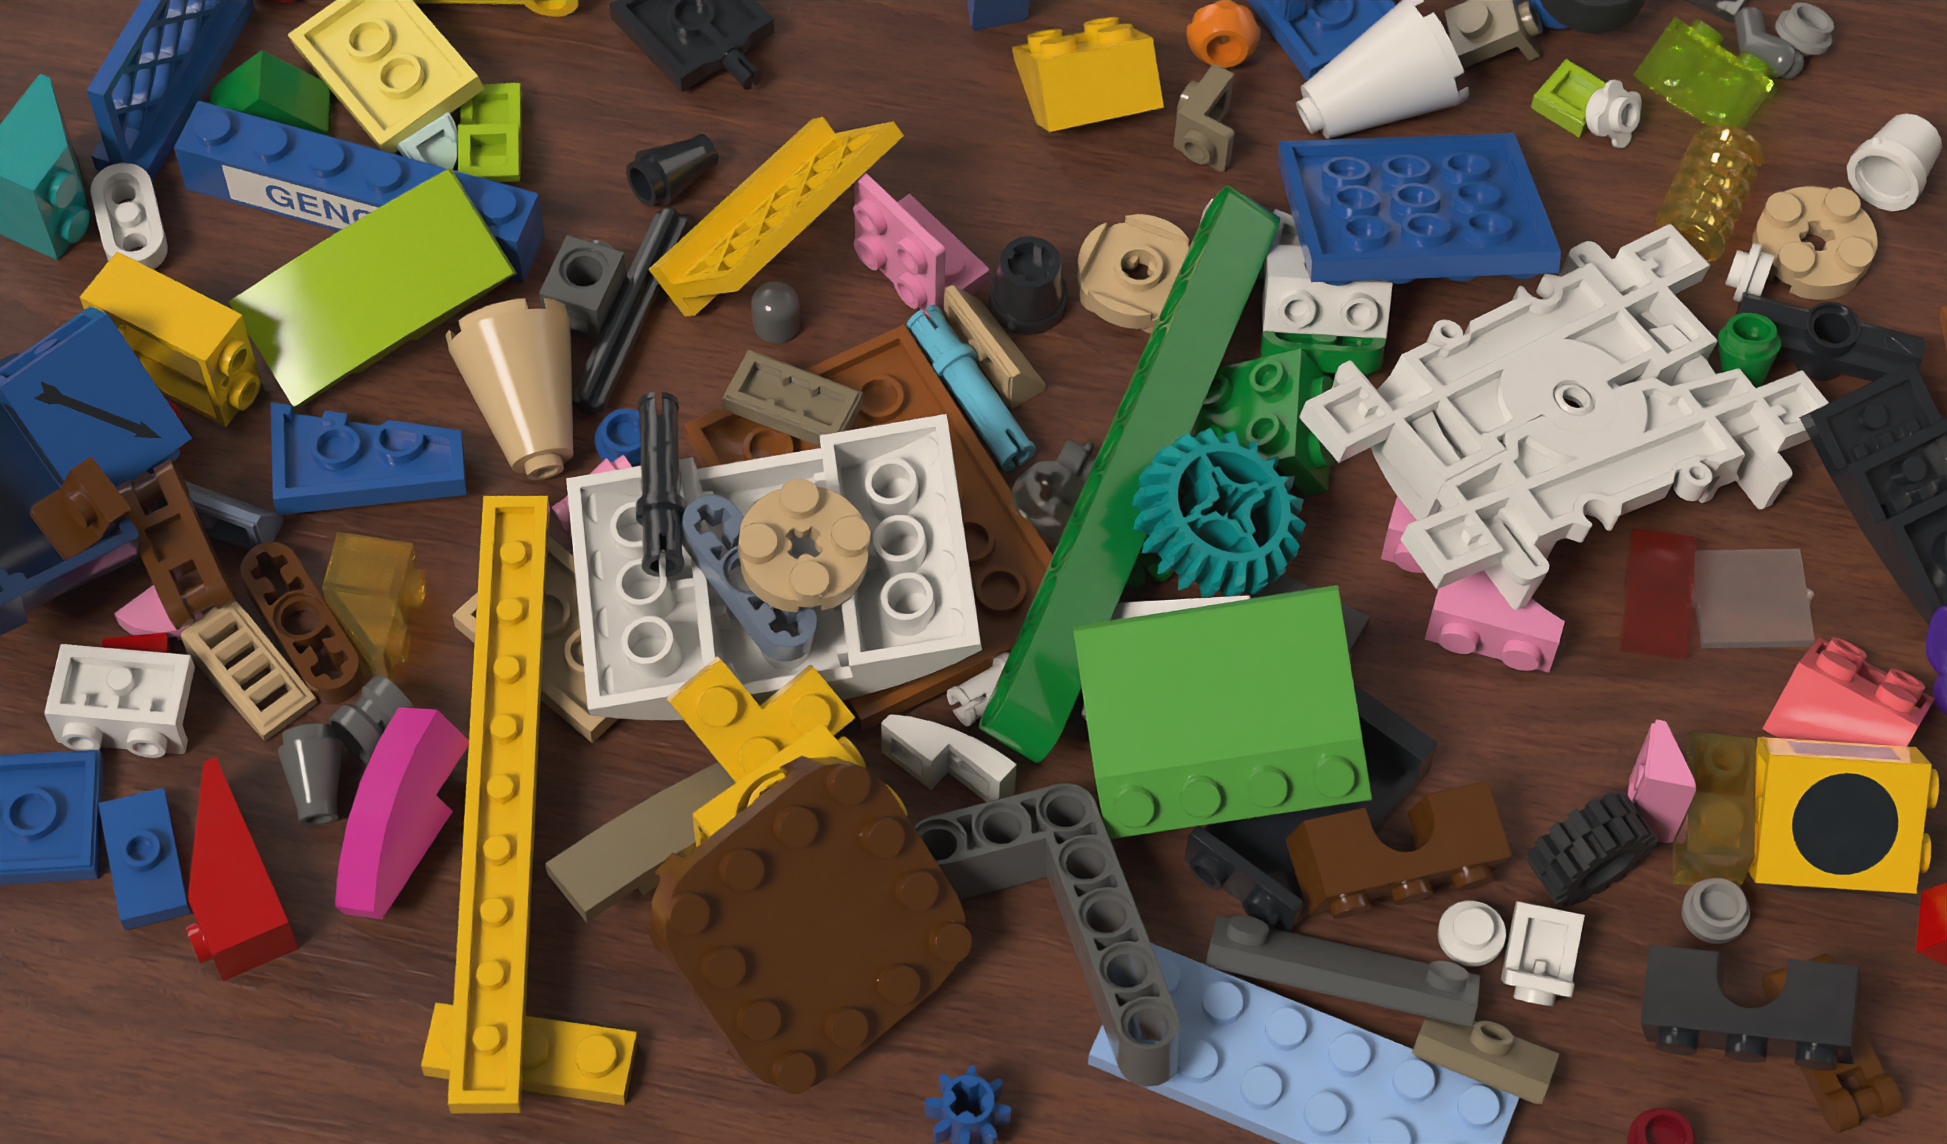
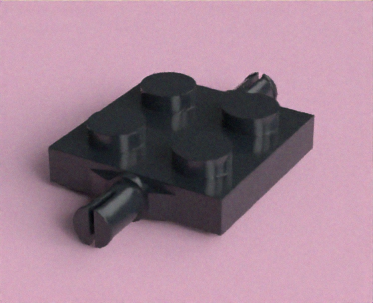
M615 0L609 4L611 19L681 93L713 72L726 69L745 90L752 89V83L754 86L758 85L763 77L762 70L757 68L745 53L773 35L775 28L774 18L756 0Z

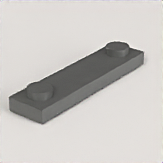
M1241 915L1232 918L1217 916L1206 960V965H1209V967L1459 1025L1473 1026L1478 1005L1480 975L1468 973L1463 967L1455 963L1434 961L1427 964L1274 928L1269 929L1265 922L1250 916Z

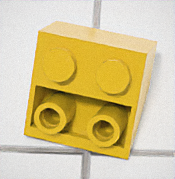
M1106 17L1085 22V32L1063 36L1061 29L1034 32L1027 35L1028 44L1012 47L1014 60L1036 124L1048 132L1164 108L1153 38L1134 29L1132 24H1119L1117 17Z

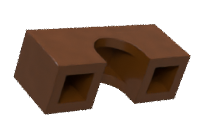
M1488 781L1429 793L1407 812L1414 835V847L1411 852L1396 851L1384 845L1372 829L1366 807L1303 821L1285 840L1308 915L1331 910L1334 919H1341L1369 910L1372 907L1370 901L1392 896L1395 905H1403L1429 897L1433 894L1432 887L1453 883L1456 891H1465L1493 881L1492 872L1512 857Z

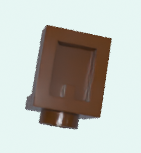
M91 456L69 471L61 488L36 503L30 511V516L63 560L66 561L90 549L120 529L119 524L122 520L126 519L131 507Z

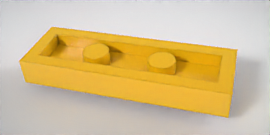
M435 1004L421 1063L424 1076L449 1079L454 1005ZM525 1016L522 1090L625 1105L638 1046L637 1032Z

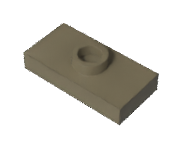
M748 350L722 397V405L725 411L821 447L819 435L850 430L863 405V393L755 351Z
M1429 1017L1425 1018L1412 1054L1418 1058L1537 1105H1542L1559 1057V1053L1515 1037L1508 1029L1491 1021H1474L1473 1026H1464Z

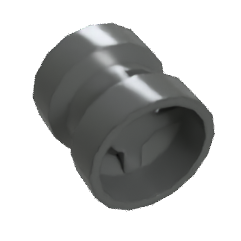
M377 674L362 687L360 699L353 705L343 704L327 720L329 725L335 728L336 737L343 742V745L359 761L368 765L378 741L398 707H415L395 684L384 676Z

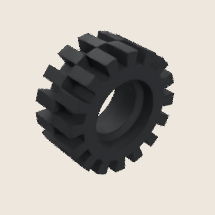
M1612 792L1605 794L1600 801L1595 798L1587 802L1585 808L1581 811H1578L1577 808L1567 814L1569 818L1562 823H1554L1548 828L1549 834L1541 835L1534 842L1536 846L1529 849L1526 860L1556 905L1560 906L1563 904L1566 907L1571 906L1575 901L1578 903L1583 902L1589 898L1591 893L1595 892L1597 895L1606 890V885L1613 881L1617 883L1625 878L1624 873L1628 870H1635L1642 863L1640 859L1651 854L1653 851L1652 847L1657 845L1658 840L1628 795L1624 792H1618L1615 795Z

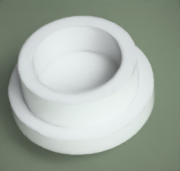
M1753 242L1749 254L1737 250L1725 285L1737 288L1733 300L1739 302L1743 292L1761 296L1774 259V255L1760 251L1762 245Z
M1463 901L1452 905L1445 911L1438 926V940L1442 950L1451 960L1467 967L1485 965L1494 960L1501 952L1506 938L1505 925L1500 915L1490 906L1478 901Z

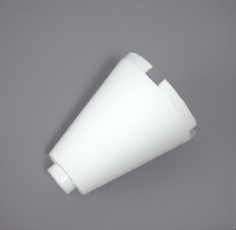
M1402 0L1301 86L1303 99L1296 102V107L1303 123L1311 134L1320 130L1326 139H1331L1453 107L1468 99V87L1457 90L1454 78L1463 74L1464 70L1441 22L1434 12L1422 17L1415 8L1424 0Z

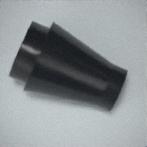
M698 134L687 140L641 150L636 153L635 160L626 167L628 183L635 196L644 205L653 206L659 204L666 206L707 170L717 166L719 161L718 153L713 142L705 134Z

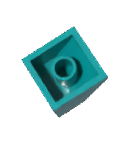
M39 74L0 124V234L55 260H59L69 245L79 241L85 234L92 215L75 150L51 79Z

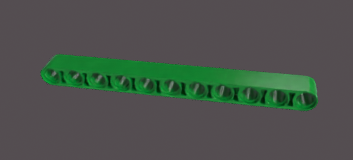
M1226 185L1216 195L1199 224L980 720L979 728L981 731L1035 763L1042 761L1059 739L1082 687L1073 628L1074 626L1110 621L1147 535L1133 530L1134 520L1141 513L1131 506L1134 495L1141 488L1138 485L1140 481L1139 476L1148 465L1153 463L1152 458L1162 447L1171 446L1178 437L1184 436L1186 433L1190 434L1279 227V216L1230 185Z

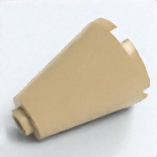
M525 298L512 299L486 306L467 314L459 320L460 333L455 335L449 330L446 334L448 350L512 470L517 473L527 474V478L530 480H542L558 475L564 470L563 464L573 457L570 318L568 317L565 304L549 298H543L546 309H528Z

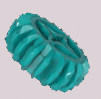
M1211 428L1200 432L1196 438L1186 433L1184 436L1178 437L1171 446L1162 447L1152 458L1153 463L1148 465L1140 474L1138 485L1141 488L1134 495L1131 506L1141 513L1134 520L1133 530L1150 535L1143 543L1142 553H1158L1162 558L1158 565L1157 574L1166 573L1172 569L1180 575L1178 578V590L1188 588L1195 582L1199 586L1202 598L1212 597L1218 590L1223 597L1240 596L1243 591L1251 596L1252 594L1259 593L1267 583L1269 584L1271 581L1275 582L1286 571V565L1297 556L1300 545L1296 540L1303 534L1306 523L1296 517V515L1302 510L1304 499L1287 493L1293 487L1295 476H1279L1275 469L1278 466L1279 456L1264 460L1258 455L1259 440L1249 442L1244 448L1239 446L1235 430L1225 433L1220 440H1218ZM1179 484L1185 492L1182 500L1187 509L1186 517H1183L1179 506ZM1251 512H1253L1257 522L1258 544L1252 536L1256 530L1250 518Z

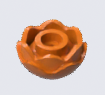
M1219 0L1214 4L1198 9L1192 23L1186 29L1188 44L1192 52L1205 64L1212 66L1214 63L1222 68L1233 67L1246 61L1256 50L1261 35V27L1255 22L1251 10L1231 0Z

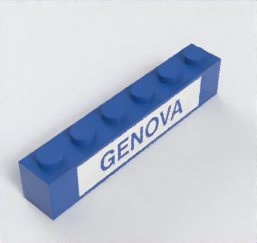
M198 101L174 146L186 190L338 232L396 197L447 170V168ZM453 170L517 274L509 279L524 283L545 236L539 194Z

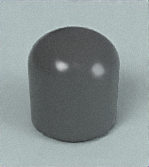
M769 281L756 289L751 300L752 321L755 333L764 341L771 343H783L794 338L800 331L802 324L800 298L797 291L791 285L782 281Z

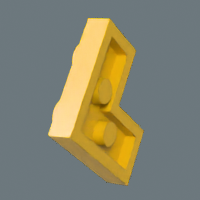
M717 656L666 698L735 783L820 723H823L834 736L855 718L812 665L807 666L759 706L721 658Z

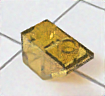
M337 532L322 585L326 604L373 677L377 674L382 675L392 682L396 664L406 663L409 656L412 628L411 625H407L411 607H420L422 605L427 583L426 570L420 569L418 566L413 543Z
M1690 731L1687 736L1684 759L1696 783V792L1673 841L1672 884L1693 886L1705 879L1723 878L1735 883L1740 888L1755 858L1756 738Z

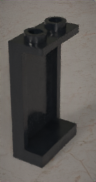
M1355 684V696L1372 800L1208 824L1205 828L1196 826L1188 835L1184 861L1189 864V868L1195 877L1212 889H1224L1242 903V907L1248 916L1262 920L1268 925L1269 929L1275 927L1278 930L1294 933L1309 916L1285 840L1303 821L1366 807L1375 835H1377L1430 771L1438 743Z

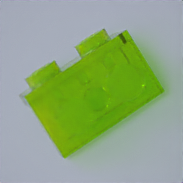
M1674 17L1633 76L1637 81L1733 143L1766 97L1771 100L1778 91L1773 81L1768 78L1772 69L1762 60L1745 50L1737 58L1719 46L1724 40L1723 36L1702 21L1695 19L1688 26Z

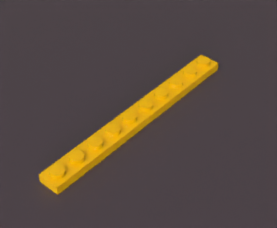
M483 496L448 1106L451 1114L521 1113L550 515L548 496Z

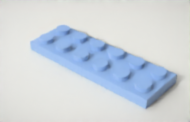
M1151 943L1179 1016L1180 1060L1177 1072L1169 1081L1159 1086L1144 1088L1280 1144H1502L1519 1097L1418 1058L1412 1054L1413 1049ZM1125 984L1119 987L1131 988L1135 987V985ZM1102 1025L1089 1053L1088 1064L1129 1081L1118 1068ZM1146 1039L1141 1040L1139 1042L1144 1044H1153L1159 1041Z

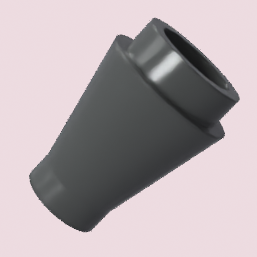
M305 724L287 729L282 733L283 745L278 748L277 753L297 807L299 823L306 826H317L338 820L337 803L343 742L336 739L335 728L328 724Z

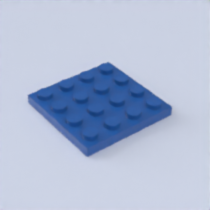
M1515 133L1279 141L1278 166L1311 282H1324L1329 285L1342 286L1361 280H1386L1392 283H1408L1415 278L1446 277L1455 281H1468L1477 276L1508 275L1514 278L1528 279L1538 274L1559 273L1561 250Z

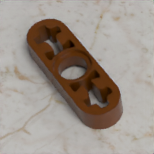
M266 542L256 545L245 554L240 566L242 580L249 598L294 671L316 697V700L324 704H339L349 700L358 692L363 679L356 650L295 553L288 546L278 542ZM272 566L274 571L277 573L281 572L287 593L278 598L277 591L267 577L262 576L261 571L265 568ZM308 610L319 616L317 626L307 634L293 635L283 628L286 619L294 612ZM324 647L326 655L333 666L341 668L342 676L331 680L327 674H322L315 652Z

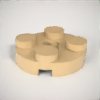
M1805 186L1774 193L1770 196L1758 220L1752 238V244L1754 242L1762 245L1760 251L1774 255L1768 278L1773 281L1774 276H1776L1782 282L1791 285L1790 293L1801 298L1815 300L1840 297L1855 288L1859 279L1867 274L1878 245L1874 224L1868 214L1860 207L1861 202L1858 195L1844 187H1836L1830 190L1823 187ZM1806 235H1816L1824 239L1826 243L1823 251H1815L1812 243L1802 242L1801 239L1805 238Z
M1144 214L1128 215L1125 217V223L1114 224L1107 228V222L1096 227L1083 242L1078 257L1077 279L1082 305L1087 310L1094 312L1100 318L1114 325L1130 329H1141L1144 332L1152 333L1188 252L1189 238L1171 222ZM1138 263L1148 266L1147 275L1150 277L1144 280H1136L1128 277V274L1122 270L1123 268L1134 270Z
M806 479L790 480L781 489L772 491L760 498L752 505L743 518L740 526L738 556L741 562V572L744 581L758 598L782 611L799 613L800 607L812 608L821 605V611L834 608L851 597L865 577L870 529L859 511L843 496L829 489L816 487L814 483ZM796 538L812 539L816 542L815 549L820 554L814 558L805 553L796 559L790 555L792 551L791 541Z

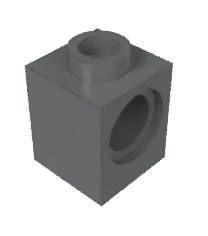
M566 235L539 292L541 309H546L543 298L555 299L565 304L568 317L570 318L571 335L596 342L627 276L624 252L615 250L603 241H585ZM584 283H594L593 285L587 287L578 286Z

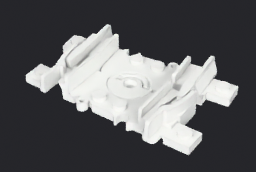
M1668 224L1621 247L1614 259H1611L1598 244L1592 241H1586L1573 247L1564 262L1559 276L1544 274L1536 290V293L1543 299L1532 297L1523 286H1519L1512 301L1470 321L1464 336L1461 327L1450 320L1436 322L1426 343L1402 354L1391 375L1378 390L1351 360L1343 363L1335 374L1332 388L1306 401L1299 418L1339 463L1371 447L1386 480L1398 498L1417 520L1407 525L1400 540L1436 589L1485 571L1511 608L1517 610L1528 604L1549 570V563L1546 559L1556 541L1563 538L1577 542L1584 541L1592 526V523L1585 515L1599 519L1605 529L1611 531L1619 516L1665 498L1672 484L1679 497L1687 501L1699 500L1701 503L1712 499L1719 487L1736 481L1758 509L1771 506L1792 476V469L1779 452L1810 440L1799 417L1829 402L1803 370L1758 388L1752 385L1740 368L1719 374L1714 373L1707 359L1718 340L1675 296V294L1702 281L1710 265L1671 224ZM1564 399H1569L1577 403L1580 406V408H1575L1568 405L1564 401Z

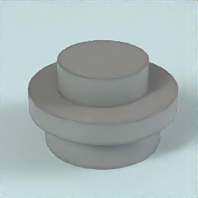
M1796 3L1790 10L1780 14L1775 23V28L1781 39L1791 43L1803 56H1809L1810 54L1820 55L1828 50L1832 43L1831 32L1834 29V24L1831 18L1818 7L1808 3Z
M1723 878L1705 879L1694 884L1686 893L1681 908L1683 921L1689 931L1697 938L1714 944L1727 943L1739 937L1745 930L1750 917L1749 904L1742 890L1735 883Z

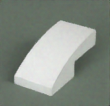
M890 714L881 723L882 753L930 790L947 773H950L986 802L1010 797L1015 793L1017 764L983 742L944 725L914 717Z

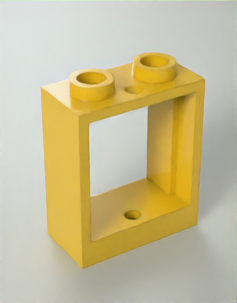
M118 251L80 296L84 310L92 306L108 313L162 395L224 427H227L239 410L247 409L255 400L260 388L261 379L242 314Z

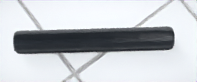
M666 207L663 211L655 213L572 392V404L582 409L585 414L596 415L598 412H603L606 409L662 287L649 271V268L679 242L689 228L687 217L679 214L674 208Z

